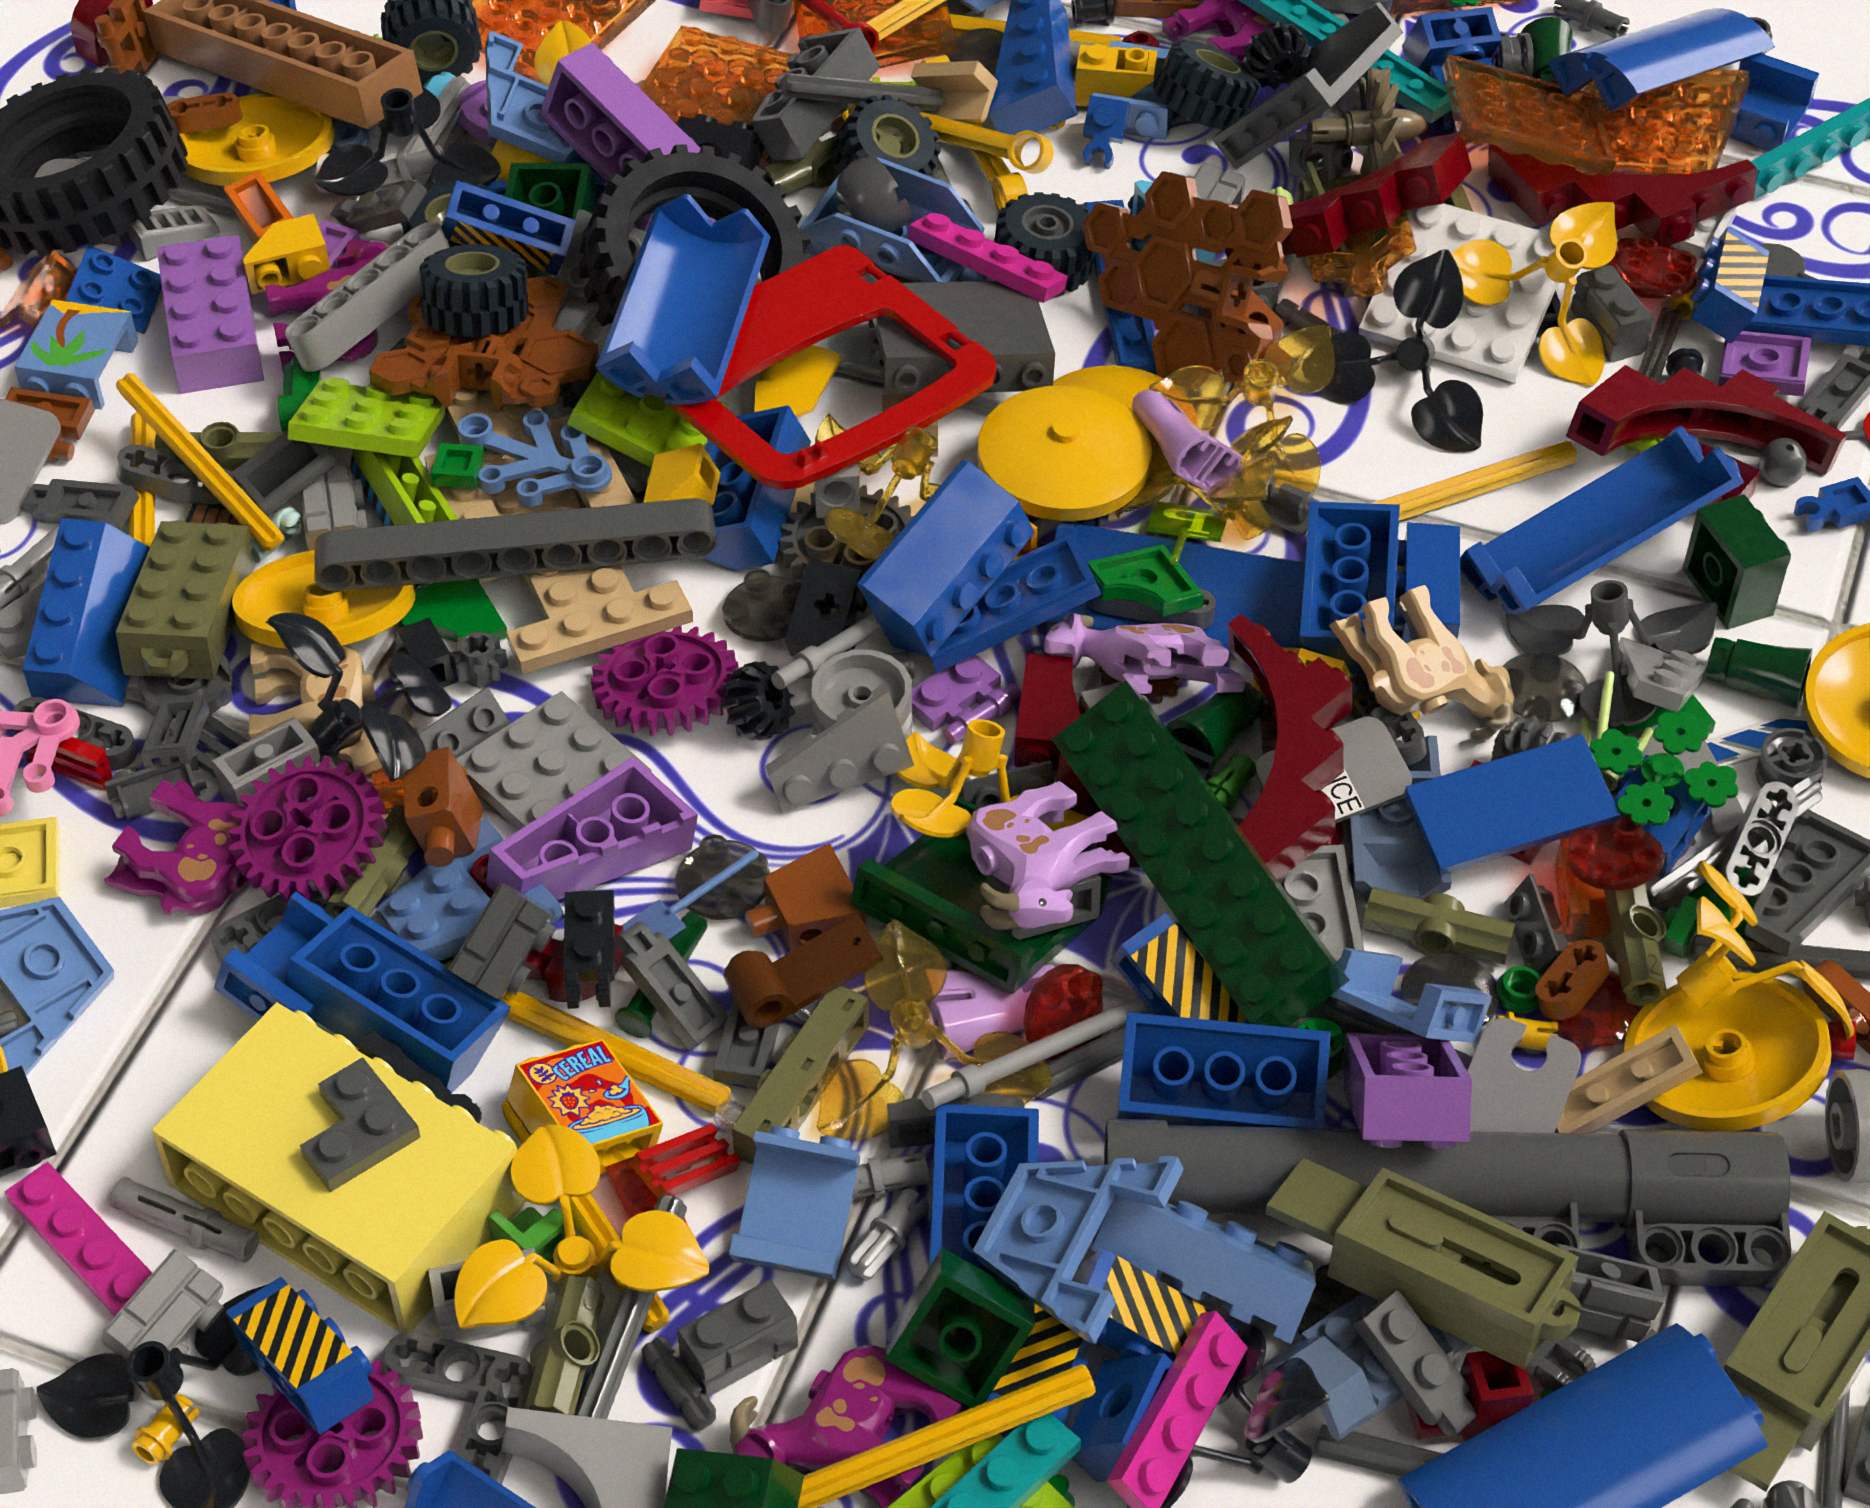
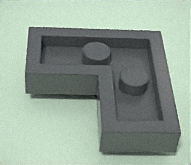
M362 1057L318 1083L321 1096L341 1121L301 1144L300 1148L303 1158L327 1189L332 1192L418 1140L421 1136L417 1123Z

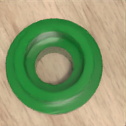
M1515 966L1508 969L1497 981L1495 989L1497 1000L1503 1007L1512 1012L1530 1013L1537 1010L1539 1004L1535 986L1541 978L1535 970L1526 966Z

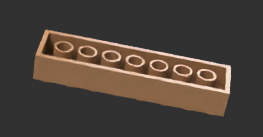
M161 0L143 11L155 52L362 128L369 129L375 127L384 119L381 97L388 90L394 88L406 89L411 92L413 99L423 93L413 50L268 0Z

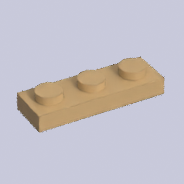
M1673 1025L1577 1077L1557 1125L1559 1133L1589 1134L1703 1073L1677 1025Z

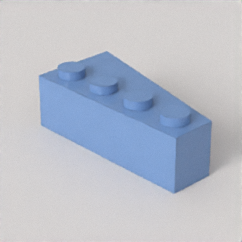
M1121 1197L1113 1199L1093 1238L1092 1251L1097 1252L1101 1248H1105L1160 1280L1164 1272L1172 1276L1171 1285L1180 1290L1181 1293L1198 1301L1201 1299L1210 1300L1213 1295L1221 1299V1306L1230 1311V1316L1247 1324H1250L1252 1320L1259 1321L1260 1318L1277 1326L1274 1337L1289 1344L1292 1343L1316 1286L1313 1264L1305 1260L1307 1256L1305 1251L1282 1241H1278L1276 1247L1256 1240L1258 1235L1256 1231L1234 1221H1228L1226 1227L1206 1219L1208 1216L1206 1210L1186 1201H1179L1177 1207L1167 1203L1163 1209Z

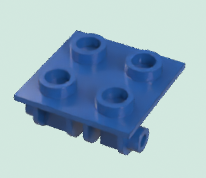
M88 245L65 301L131 311L135 330L145 334L162 289L161 277L159 273Z

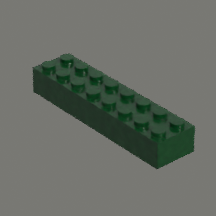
M1127 680L1052 738L1054 744L1101 811L1116 822L1117 834L1250 1024L1289 1028L1350 981L1153 708Z

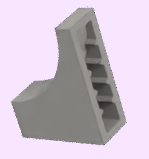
M508 1407L501 1453L529 1459L554 1472L575 1491L586 1508H664L672 1427Z

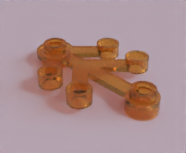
M1398 217L1389 228H1386L1387 235L1371 247H1369V244L1376 239L1375 230L1350 234L1344 242L1348 249H1353V253L1332 252L1308 256L1310 262L1309 270L1313 281L1317 283L1325 281L1347 283L1348 288L1353 290L1358 298L1372 297L1381 293L1387 288L1388 270L1417 249L1409 218ZM1391 249V251L1388 254H1386L1380 260L1375 262L1378 258H1380L1383 254H1385L1388 250ZM1335 266L1354 267V268H1353V269H1339V268H1335Z

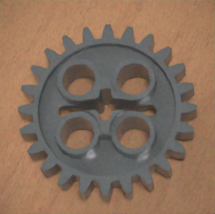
M862 485L860 487V516L816 518L814 493H811V504L798 501L797 513L788 512L787 524L781 525L783 535L780 538V553L783 555L784 568H791V578L793 580L803 578L809 558L861 569L864 576L914 517L911 516V507L909 505L899 507V497L897 495L884 500V489L881 488L873 495L867 494V486Z

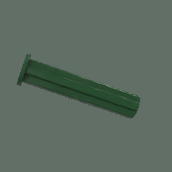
M693 911L687 912L681 918L686 928L669 939V942L686 963L708 928L706 919L699 917ZM638 988L628 1006L617 1011L615 1021L627 1034L637 1038H646L652 1031L651 1020L657 1010L640 988Z

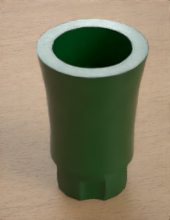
M1555 17L1539 18L1527 24L1521 33H1529L1533 44L1534 60L1533 74L1530 82L1531 88L1536 94L1538 103L1545 106H1553L1558 103H1564L1569 99L1570 95L1565 97L1548 61L1571 52L1573 32L1570 25L1562 19Z
M1715 637L1706 667V679L1726 683V687L1759 695L1798 710L1811 666L1813 648L1783 647L1739 638L1735 642L1730 639Z
M1245 681V688L1242 692H1216L1190 712L1170 721L1166 728L1176 741L1213 756L1214 769L1224 754L1253 727L1254 721L1263 714L1265 708L1264 700L1257 693L1254 686Z

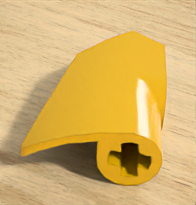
M811 345L760 372L759 379H756L754 412L786 405L790 406L797 418L813 412L830 379L841 363V355L832 350Z

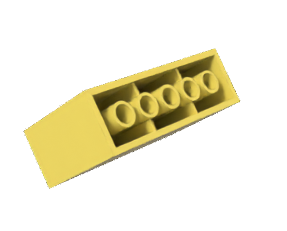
M277 1002L152 1129L170 1187L203 1208L210 1207L220 1211L223 1219L244 1228L255 1230L259 1233V1243L400 1333L413 1332L434 1308L428 1269L466 1261L474 1250L492 1241L488 1215L498 1210L510 1221L526 1203V1200L517 1193L513 1186L511 1165L517 1153V1146L506 1133L497 1129L493 1131L477 1123L473 1116L461 1106L453 1105L451 1107L437 1099L432 1091L421 1082L413 1081L411 1083L397 1075L393 1068L384 1060L378 1057L373 1059L357 1051L354 1045L340 1034L332 1036L317 1027L316 1023L304 1012L299 1010L292 1012ZM363 1057L417 1123L421 1138L330 1192L303 1158L300 1145L341 1121L321 1096L318 1083Z

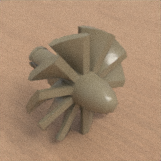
M1369 68L1366 71V80L1364 77L1359 78L1358 84L1362 110L1357 104L1354 105V110H1348L1346 113H1343L1342 117L1314 118L1307 123V127L1312 129L1307 130L1309 144L1343 141L1344 145L1355 146L1363 156L1360 169L1363 177L1402 157V151L1398 143L1418 136L1426 127L1424 117L1418 113L1406 109H1394L1399 88L1398 84L1395 83L1390 89V68H1383L1381 71L1377 68Z

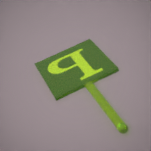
M1157 501L1148 523L1147 531L1178 536L1170 558V564L1175 566L1179 562L1187 537L1221 543L1230 512Z

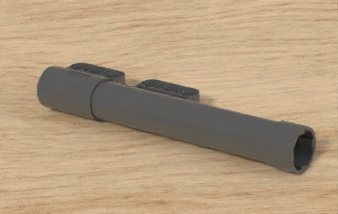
M1106 1120L1104 1165H1111L1115 1158H1134L1137 1164L1156 1163L1159 1160V1156L1178 1157L1184 1170L1167 1203L1177 1207L1179 1201H1186L1206 1210L1208 1215L1269 1216L1265 1214L1268 1202L1304 1157L1367 1187L1382 1167L1554 1246L1558 1243L1579 1249L1578 1222L1618 1223L1621 1228H1626L1628 1261L1656 1267L1661 1285L1767 1286L1777 1278L1791 1258L1792 1248L1788 1218L1790 1165L1786 1144L1778 1132L1622 1129L1618 1134L1470 1131V1142H1456L1455 1148L1432 1149L1423 1145L1424 1141H1403L1402 1146L1397 1148L1376 1147L1371 1145V1140L1362 1139L1359 1129L1167 1125L1166 1120ZM1656 1246L1662 1249L1667 1255L1668 1262L1660 1263L1652 1260L1646 1253L1645 1247ZM1707 1247L1714 1250L1719 1256L1720 1263L1713 1264L1705 1261L1700 1256L1698 1248ZM1751 1248H1759L1766 1251L1770 1255L1773 1264L1765 1265L1756 1261L1752 1255Z

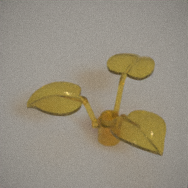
M1329 325L1303 328L1275 341L1266 351L1264 359L1254 360L1246 366L1243 381H1236L1234 388L1227 396H1224L1225 383L1220 374L1214 369L1202 365L1183 367L1149 386V390L1160 393L1166 399H1171L1192 423L1203 431L1215 428L1220 424L1222 420L1221 405H1229L1240 393H1243L1244 398L1250 404L1264 406L1272 444L1262 445L1254 451L1250 467L1254 468L1257 472L1276 479L1275 487L1277 488L1286 483L1314 494L1321 475L1319 452L1315 444L1301 433H1292L1279 440L1273 400L1277 395V387L1282 388L1286 384L1297 394L1315 393L1329 384L1335 370V357Z
M829 413L823 419L816 432L815 442H822L846 431V429L840 426ZM911 426L906 429L900 442L892 445L882 456L876 453L858 462L859 473L862 471L865 475L871 476L878 473L881 467L891 459V469L895 475L868 520L855 510L835 507L828 512L825 518V524L829 532L840 542L848 544L859 555L877 560L893 542L894 536L886 529L875 525L901 479L913 480L915 476L921 475L919 497L926 502L940 487L939 484L929 483L930 472L935 465L930 459L938 446L936 438L922 428Z
M1292 415L1259 423L1240 434L1229 448L1242 455L1241 466L1234 473L1215 483L1208 493L1175 474L1170 465H1165L1151 470L1145 485L1138 495L1125 506L1116 510L1115 515L1119 518L1123 512H1130L1152 505L1165 497L1175 485L1182 484L1217 511L1223 521L1230 519L1243 540H1250L1261 535L1270 528L1273 522L1260 500H1267L1268 486L1275 471L1276 462L1271 456L1254 460L1252 458L1254 455L1268 451L1282 439L1293 421ZM1219 502H1225L1227 506L1224 507Z
M895 919L885 927L875 942L884 960L865 971L867 994L879 1009L890 1011V1021L896 1035L890 1041L892 1047L887 1069L882 1075L878 1066L873 1062L865 1059H854L839 1064L830 1072L820 1093L819 1116L816 1125L818 1131L825 1136L858 1141L874 1138L887 1131V1103H897L905 1100L903 1092L896 1085L889 1082L895 1075L900 1051L904 1046L917 1049L924 1047L932 1039H937L962 1064L966 1066L973 1064L978 1067L1029 1045L1027 1041L1011 1033H986L976 1041L973 1058L965 1054L943 1033L941 1027L935 1026L930 1008L926 1002L933 1000L942 991L947 979L946 962L943 955L931 942L912 932ZM1045 1060L986 1085L985 1091L981 1094L999 1093L1003 1097L1015 1096L1021 1098L1026 1105L1051 1087L1053 1080L1050 1069Z

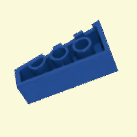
M1011 0L994 76L998 83L987 115L998 132L1016 135L1024 130L1038 132L1077 116L1067 11L1060 0Z

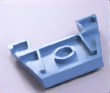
M490 30L485 43L488 135L553 162L567 163L578 152L540 115L549 86L513 72L521 54L523 43Z
M487 818L481 820L477 847L472 854L454 858L452 863L445 867H434L428 864L377 907L384 923L392 933L437 961L458 954L490 900L469 874L474 862L479 857L489 854L492 847L504 840ZM543 883L523 893L555 913L550 924L564 919V912L560 903Z
M61 897L0 910V986L27 1021V1024L1 1038L0 1045L6 1058L8 1070L22 1065L26 1076L114 979L113 967Z
M1159 1156V1160L1156 1163L1137 1164L1134 1158H1115L1111 1165L1086 1166L1084 1160L1019 1163L972 1251L981 1264L1084 1340L1095 1344L1116 1302L1110 1291L1071 1281L1115 1197L1164 1209L1184 1168L1179 1158L1175 1156Z

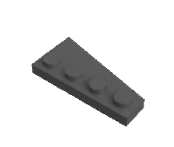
M1811 810L1799 816L1794 830L1792 829L1787 839L1785 849L1781 857H1778L1772 875L1753 908L1758 924L1752 927L1747 922L1744 935L1788 957L1866 878L1870 877V840Z

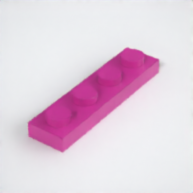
M930 213L909 224L908 240L1035 300L1045 303L1065 291L1068 276L1054 270L1053 266L1049 263L1034 261L1019 254L1016 248L1000 245L985 238L984 234L980 231L965 229L954 224L950 218L943 214Z
M48 1161L4 1191L9 1204L114 1317L152 1274L150 1269Z
M1217 1311L1200 1314L1107 1479V1482L1130 1508H1160L1248 1349Z

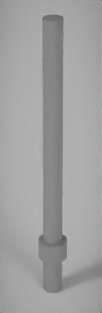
M874 614L869 615L818 647L809 646L795 654L793 662L771 675L773 685L777 689L782 690L802 677L811 678L815 675L819 666L832 656L845 652L881 630L882 628Z
M1138 996L977 1067L970 1064L952 1072L950 1079L923 1090L921 1093L922 1101L926 1108L932 1110L957 1098L967 1100L983 1093L988 1084L1126 1024L1127 1012L1148 1014L1151 1011Z

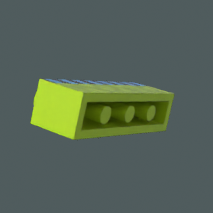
M353 449L350 461L351 473L356 480L361 479L363 492L384 526L458 520L438 487L433 486L432 478L419 458Z

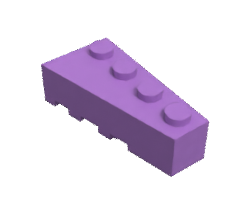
M633 756L492 847L489 852L486 885L495 892L499 883H505L524 893L543 883L556 900L565 897V892L583 891L692 850L698 814Z

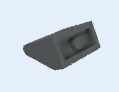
M287 430L231 473L251 500L268 517L333 468L337 462L322 444L288 440Z

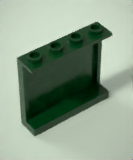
M959 796L953 804L967 810L971 817L973 812L979 809L976 805ZM966 831L950 838L933 837L924 834L884 866L868 858L857 868L850 902L851 906L1011 994L1019 990L1044 965H1047L1098 919L1088 920L1020 940L1003 930L989 927L980 916L981 907L986 905V901L980 892V886L984 882L987 883V875L980 872L975 861L972 859L970 841ZM1102 872L1098 873L1101 877L1099 917L1103 913L1112 877Z

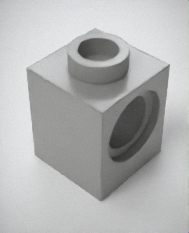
M858 462L813 482L816 518L860 516Z

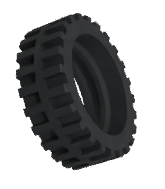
M91 68L81 70L80 75L71 77L67 73L56 76V81L45 85L39 82L30 86L31 91L21 96L13 95L6 100L8 104L0 109V244L5 250H10L14 247L17 254L28 255L32 250H36L39 256H51L54 250L61 249L66 254L76 252L77 247L90 243L92 247L103 243L102 238L113 233H117L119 236L129 231L127 226L136 220L143 222L152 215L150 210L155 205L163 206L170 198L168 194L169 189H177L182 181L179 173L185 172L188 162L185 158L188 155L187 148L160 90L153 84L150 78L144 75L139 78L135 71L125 70L122 74H119L117 68H105L103 72L95 73L94 69ZM110 144L97 155L77 166L52 175L34 178L39 168L50 160L64 159L85 149Z
M686 144L674 145L671 153L663 155L660 148L649 150L642 164L634 157L625 164L621 175L615 173L611 177L604 193H601L588 223L579 251L584 254L579 264L580 278H589L583 291L587 303L597 302L599 305L595 318L602 327L609 323L612 325L635 264L628 244L629 234L633 225L639 218L654 213L657 207L683 194H689L706 215L716 221L742 208H746L751 212L771 237L760 268L762 282L813 257L812 254L805 253L811 239L808 229L799 230L797 226L802 217L797 205L788 207L783 200L787 191L779 183L771 187L763 180L766 174L763 169L757 165L752 171L739 164L742 157L731 152L728 158L725 159L714 155V147L702 145L699 153L688 152Z

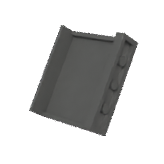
M1378 1L1311 47L1309 54L1310 65L1302 68V76L1291 79L1289 85L1219 131L1211 140L1237 170L1330 109L1404 32Z
M997 281L901 283L957 326L958 331L971 341L975 340L995 358L997 367L995 380L983 392H1018L1038 387L1053 386L1056 353L1038 300ZM879 316L867 321L868 328H875L885 368L884 395L916 394L954 369L951 364L894 319ZM952 339L945 342L953 350L961 347Z

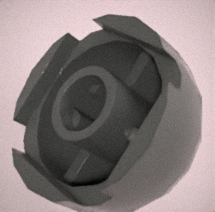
M865 152L843 169L837 180L836 195L840 205L835 208L836 213L838 212L890 233L912 221V213L906 198L898 202V196L895 191L899 187L886 167L873 154L868 156V152Z

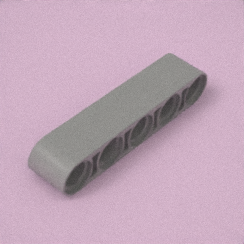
M428 222L413 228L286 327L284 331L285 336L304 371L313 372L327 367L421 293L420 264L424 262L426 257L450 247L439 223Z

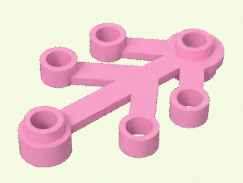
M61 699L47 700L38 705L34 713L3 711L0 708V816L6 815L13 808V800L9 790L23 752L37 745L33 762L29 763L22 773L27 788L31 792L42 793L54 785L55 777L51 766L59 743L72 737L80 726V718L76 709L66 701ZM8 729L23 730L13 737L2 736Z

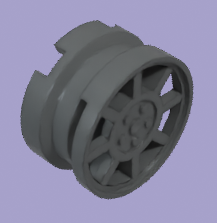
M1500 33L1502 41L1491 56V62L1494 67L1503 73L1506 88L1509 84H1515L1517 88L1528 87L1532 79L1534 60L1530 34L1516 33L1515 37H1510L1508 33Z
M1783 728L1772 732L1764 740L1760 758L1756 765L1755 776L1758 784L1762 788L1769 782L1778 781L1792 787L1804 778H1810L1814 783L1819 782L1821 784L1828 758V751L1824 743L1818 737L1811 739L1805 736V730Z

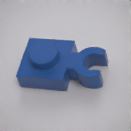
M1090 95L1083 136L1093 140L1085 146L1083 151L1085 165L1090 166L1094 153L1102 152L1105 154V168H1111L1114 162V155L1110 144L1111 142L1120 144L1123 142L1130 109L1128 101Z
M1859 476L1819 488L1818 497L1804 496L1799 498L1795 504L1794 515L1811 514L1807 516L1804 527L1807 532L1818 531L1823 528L1825 522L1831 520L1838 529L1870 520V491Z

